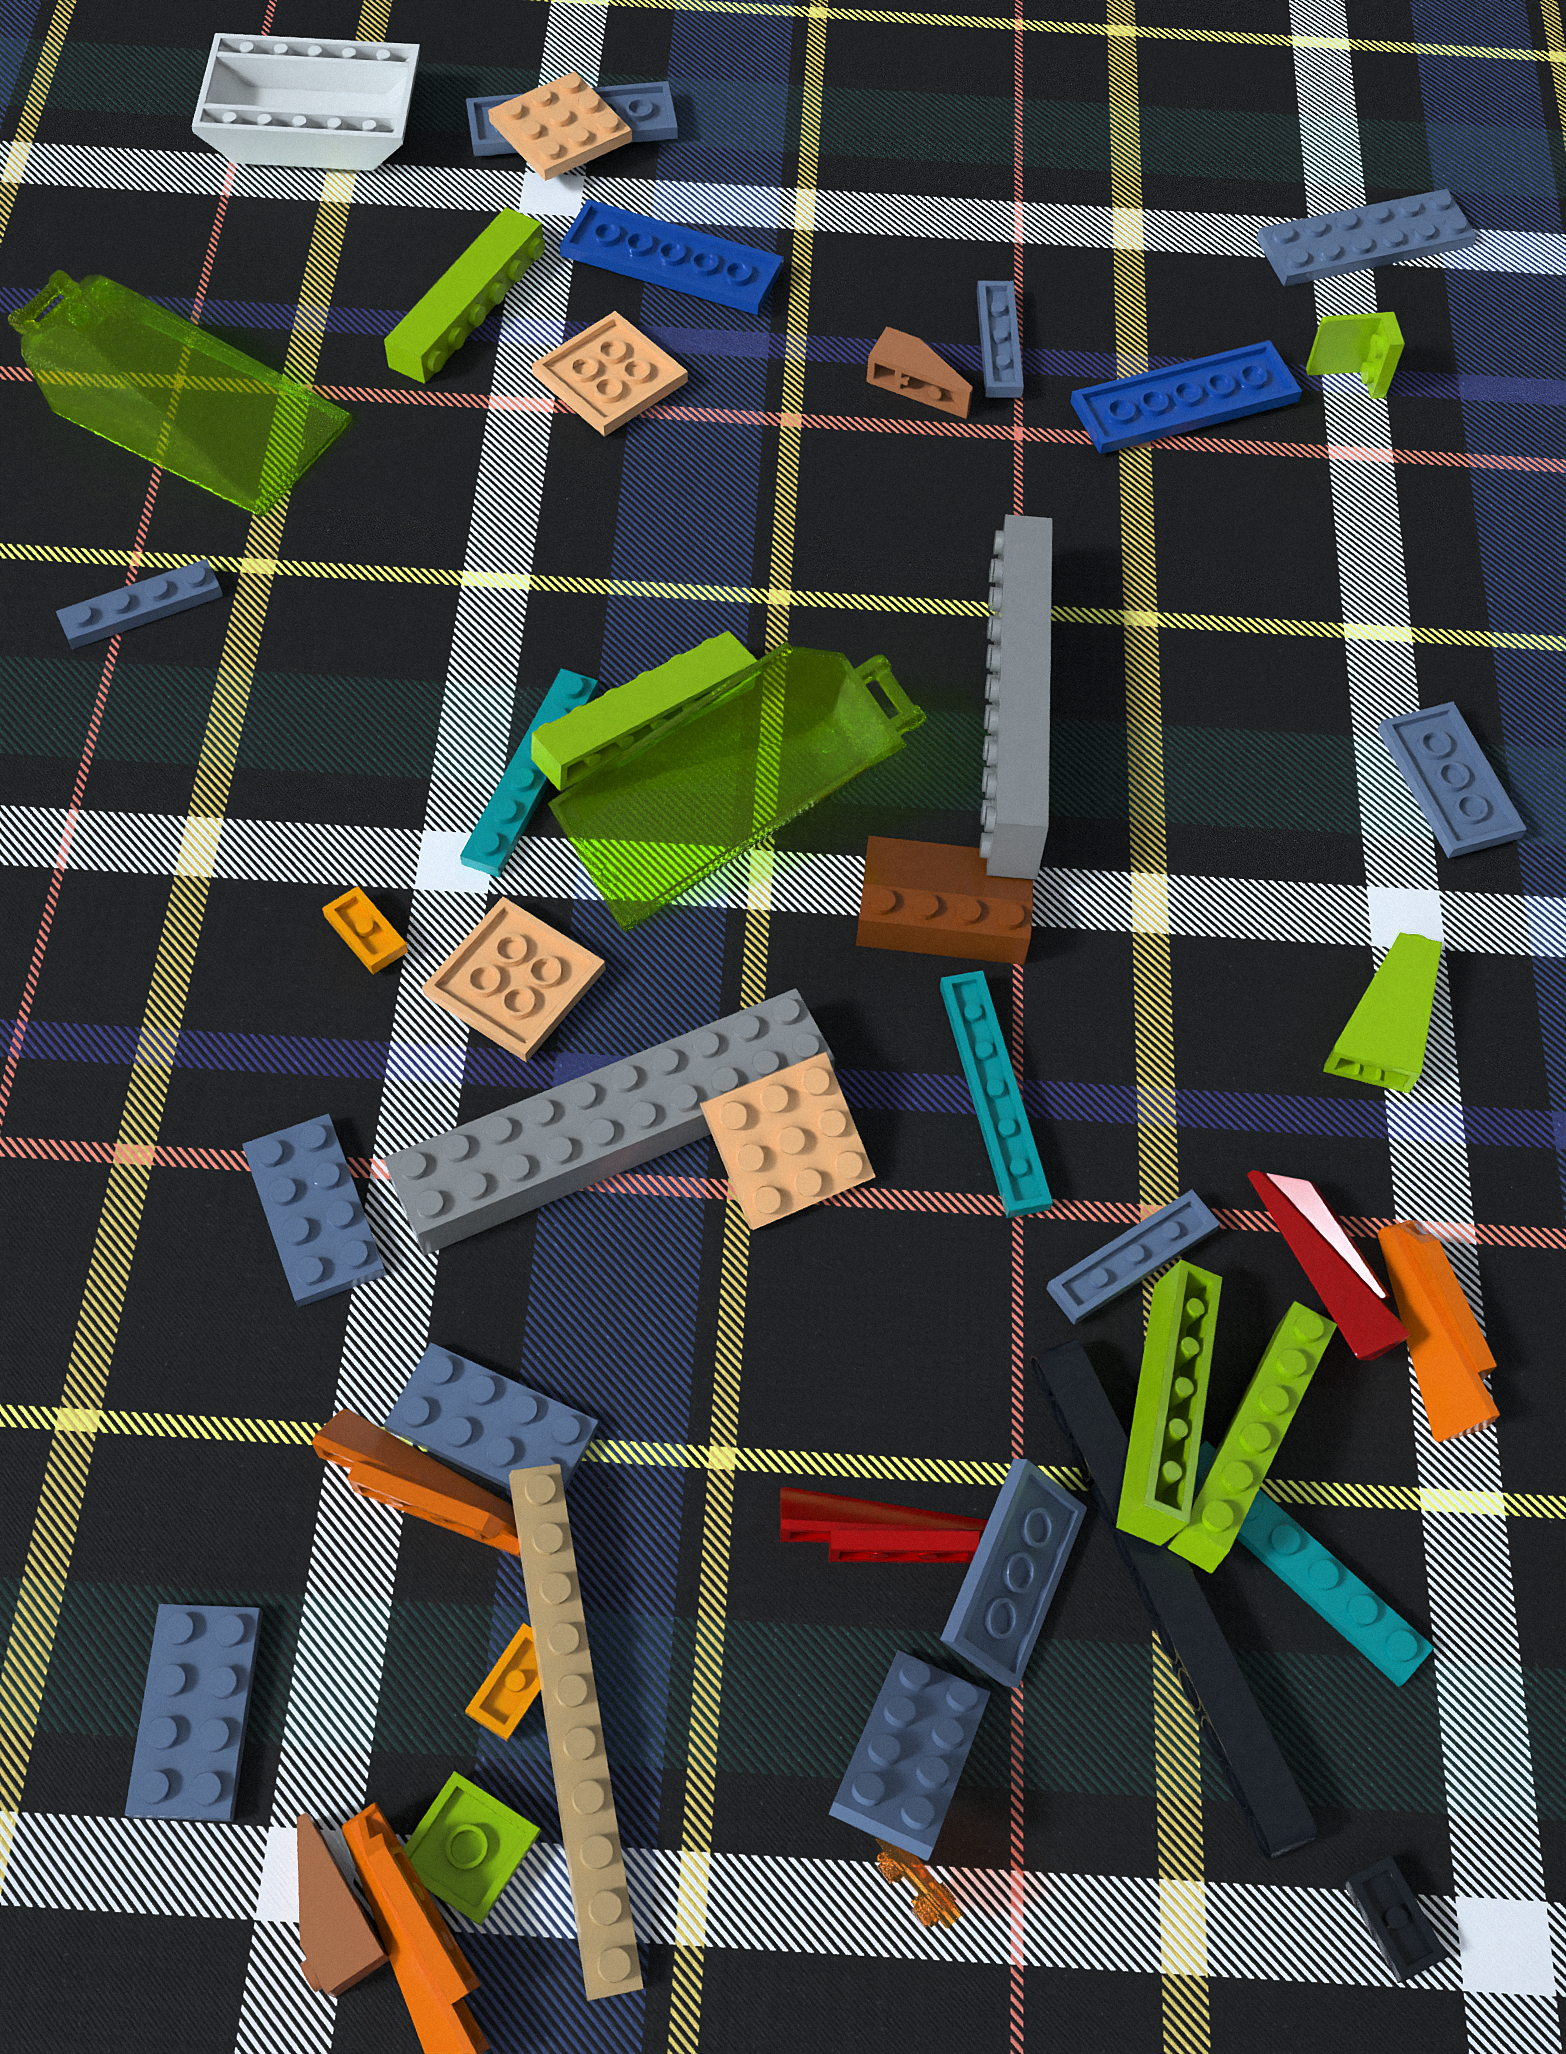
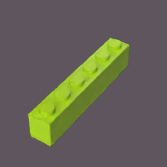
M505 207L384 339L389 368L424 384L435 373L439 372L443 368L445 361L455 350L462 347L469 334L483 323L486 315L496 304L502 302L505 294L516 282L523 278L525 272L535 260L537 261L542 257L545 250L542 222Z
M729 631L715 638H708L694 649L684 654L675 655L667 663L651 671L642 672L636 679L619 688L615 687L608 690L603 696L594 701L575 707L569 714L553 722L542 724L536 731L532 732L531 759L556 788L562 791L754 688L758 661Z
M1180 1260L1154 1285L1116 1528L1159 1546L1168 1541L1190 1522L1222 1277L1184 1260Z
M1296 1301L1293 1302L1277 1326L1193 1495L1189 1524L1173 1536L1168 1549L1211 1574L1228 1554L1337 1326L1336 1323Z

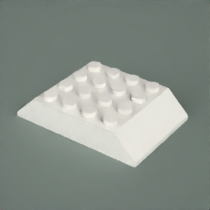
M215 33L191 126L192 131L234 163L373 171L403 145L420 55V44Z

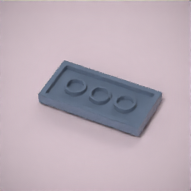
M1454 702L1381 720L1377 731L1448 859L1523 837L1527 828Z
M329 1113L242 1144L298 1308L387 1275Z
M430 1342L383 1425L386 1431L511 1490L509 1481L511 1470L560 1464L565 1493L599 1428V1421Z
M1013 1459L940 1638L941 1641L1003 1686L1018 1688L1087 1510L1084 1504L1028 1459Z
M159 1604L125 1809L127 1817L234 1821L263 1616L260 1608Z
M898 1650L833 1801L829 1815L928 1861L991 1692Z

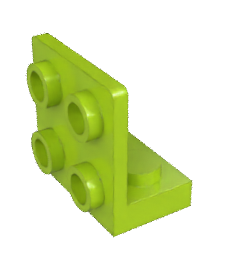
M1383 312L1322 317L1306 366L1307 375L1361 372L1362 383L1367 385L1371 399L1385 398L1405 345L1395 313Z

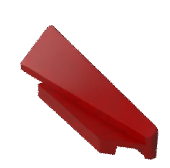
M1255 1170L1247 1174L1359 1360L1374 1361L1412 1336L1403 1323L1383 1303L1391 1296L1314 1182Z
M783 1487L780 1491V1542L829 1543V1562L971 1563L989 1521L791 1487Z

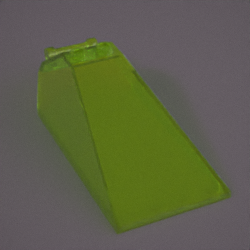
M57 270L49 277L50 283L22 309H15L8 316L10 325L17 332L24 335L21 338V354L47 399L52 412L260 517H263L352 421L351 414L137 292L102 275H87L80 283H77L64 271ZM60 295L65 296L39 322L34 321Z
M786 641L548 803L624 932H627L839 796L907 748L900 735L906 731L916 730L926 721V715L919 705H913L890 672L891 664L884 655H876L854 669L844 653L790 646ZM872 680H877L899 712L890 720L866 687V684Z

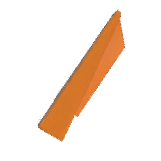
M1413 1220L1383 1227L1377 1235L1401 1322L1412 1335L1406 1341L1433 1439L1436 1442H1444L1485 1430L1500 1416L1496 1405L1482 1382L1497 1365L1439 1239L1431 1233L1419 1235Z
M349 1409L340 1410L315 1434L311 1444L318 1457L350 1469L347 1480L355 1493L521 1558L514 1507Z
M374 1802L344 1823L342 1833L424 2053L482 2054L490 2048V2045L463 1997L481 1984L377 1802Z

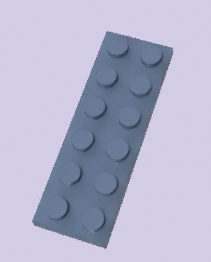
M668 81L592 88L632 129V141L629 143L678 138V126ZM523 94L466 98L474 156L518 153L491 124L488 110Z
M1448 189L1262 227L1259 228L1256 239L1281 283L1286 287L1473 247L1477 234Z

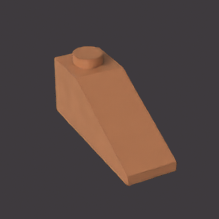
M886 327L869 354L866 382L967 419L970 412L973 387L920 338Z
M305 1812L296 1818L300 1946L307 1958L299 1965L315 1993L323 1988L327 1995L335 1998L390 1959L317 1823Z

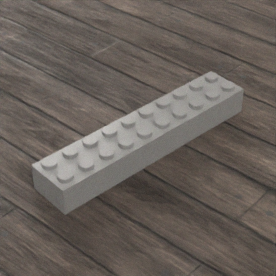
M1005 514L1003 531L996 530L994 537L993 554H998L999 556L998 559H991L989 569V582L996 583V587H990L988 610L995 612V616L989 615L987 639L994 641V645L988 644L986 669L993 671V675L987 674L985 699L992 702V705H986L984 716V729H987V733L991 734V736H985L983 746V760H986V765L990 766V768L984 767L982 792H985V798H989V800H983L981 808V825H984V832L988 833L982 832L979 857L987 858V876L1037 880L1049 828L1052 518Z
M795 988L388 1155L383 1159L390 1181L421 1252L425 1256L710 1135L711 1131L699 1104L703 1101L821 1052L827 1053L834 1071L835 1057L798 990Z

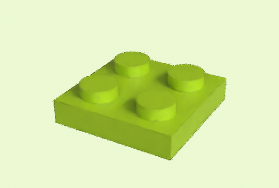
M454 1771L403 1849L425 1888L481 1927L540 1835L541 1830Z

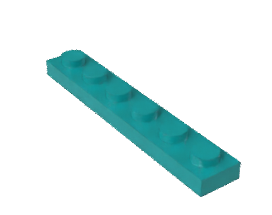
M561 668L460 854L461 865L500 878L550 783L548 777L531 759L532 732L536 731L544 723L553 722L569 714L575 707L592 702L599 691L598 680Z
M983 970L943 977L940 981L941 993L1006 1217L1011 1218L1050 1210L1053 1203Z
M1207 1441L1199 1448L1193 1495L1216 1451ZM1260 1489L1258 1490L1236 1538L1398 1687L1402 1686L1435 1647Z

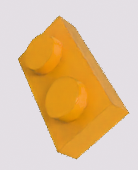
M356 886L322 908L325 918L372 974L377 973L408 952L407 943L359 886Z
M525 1623L522 1624L465 1710L466 1715L506 1742H508L541 1691L531 1627Z

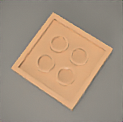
M575 71L488 110L491 124L544 181L632 141V129Z
M616 311L532 363L533 375L604 437L688 382V371Z
M502 897L422 986L424 996L527 1062L606 970L603 959L505 897Z
M826 1052L816 1054L699 1103L748 1226L752 1230L875 1178Z

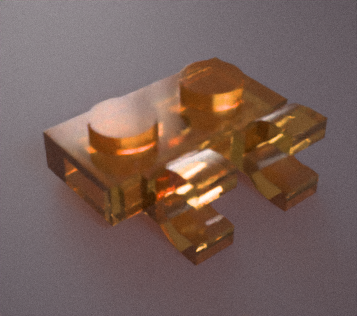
M880 1838L876 1839V1842L883 1849L875 1857L880 1863L877 1866L878 1870L890 1885L893 1882H899L905 1877L916 1890L918 1895L910 1901L914 1906L911 1911L924 1928L928 1925L932 1928L940 1921L948 1930L963 1916L962 1912L954 1904L955 1896L943 1882L938 1884L921 1863L920 1857Z

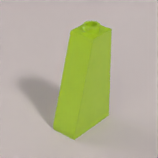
M1403 932L1398 934L1324 1064L1323 1072L1410 1093L1422 1074L1442 942L1428 939L1420 934H1407Z

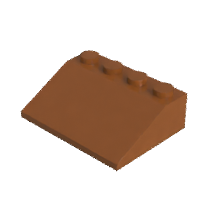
M868 836L856 946L1024 965L1031 940L1033 879L987 876V858L979 857L980 848Z

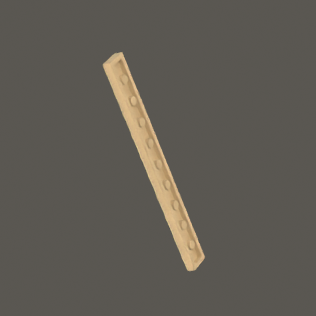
M560 1464L511 1470L509 1481L587 2001L644 1988Z

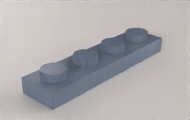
M978 281L977 303L985 397L1022 398L1024 385L1014 281Z
M204 559L57 610L56 613L71 648L75 649L223 597V594L208 560Z
M1191 1189L1049 1281L1046 1289L1073 1325H1075L1215 1233L1220 1223Z

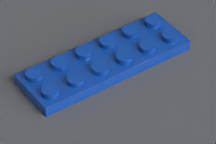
M587 199L560 243V256L758 315L783 269L784 257L590 199Z
M1269 340L1072 391L1070 402L1099 454H1104L1299 402L1302 390Z

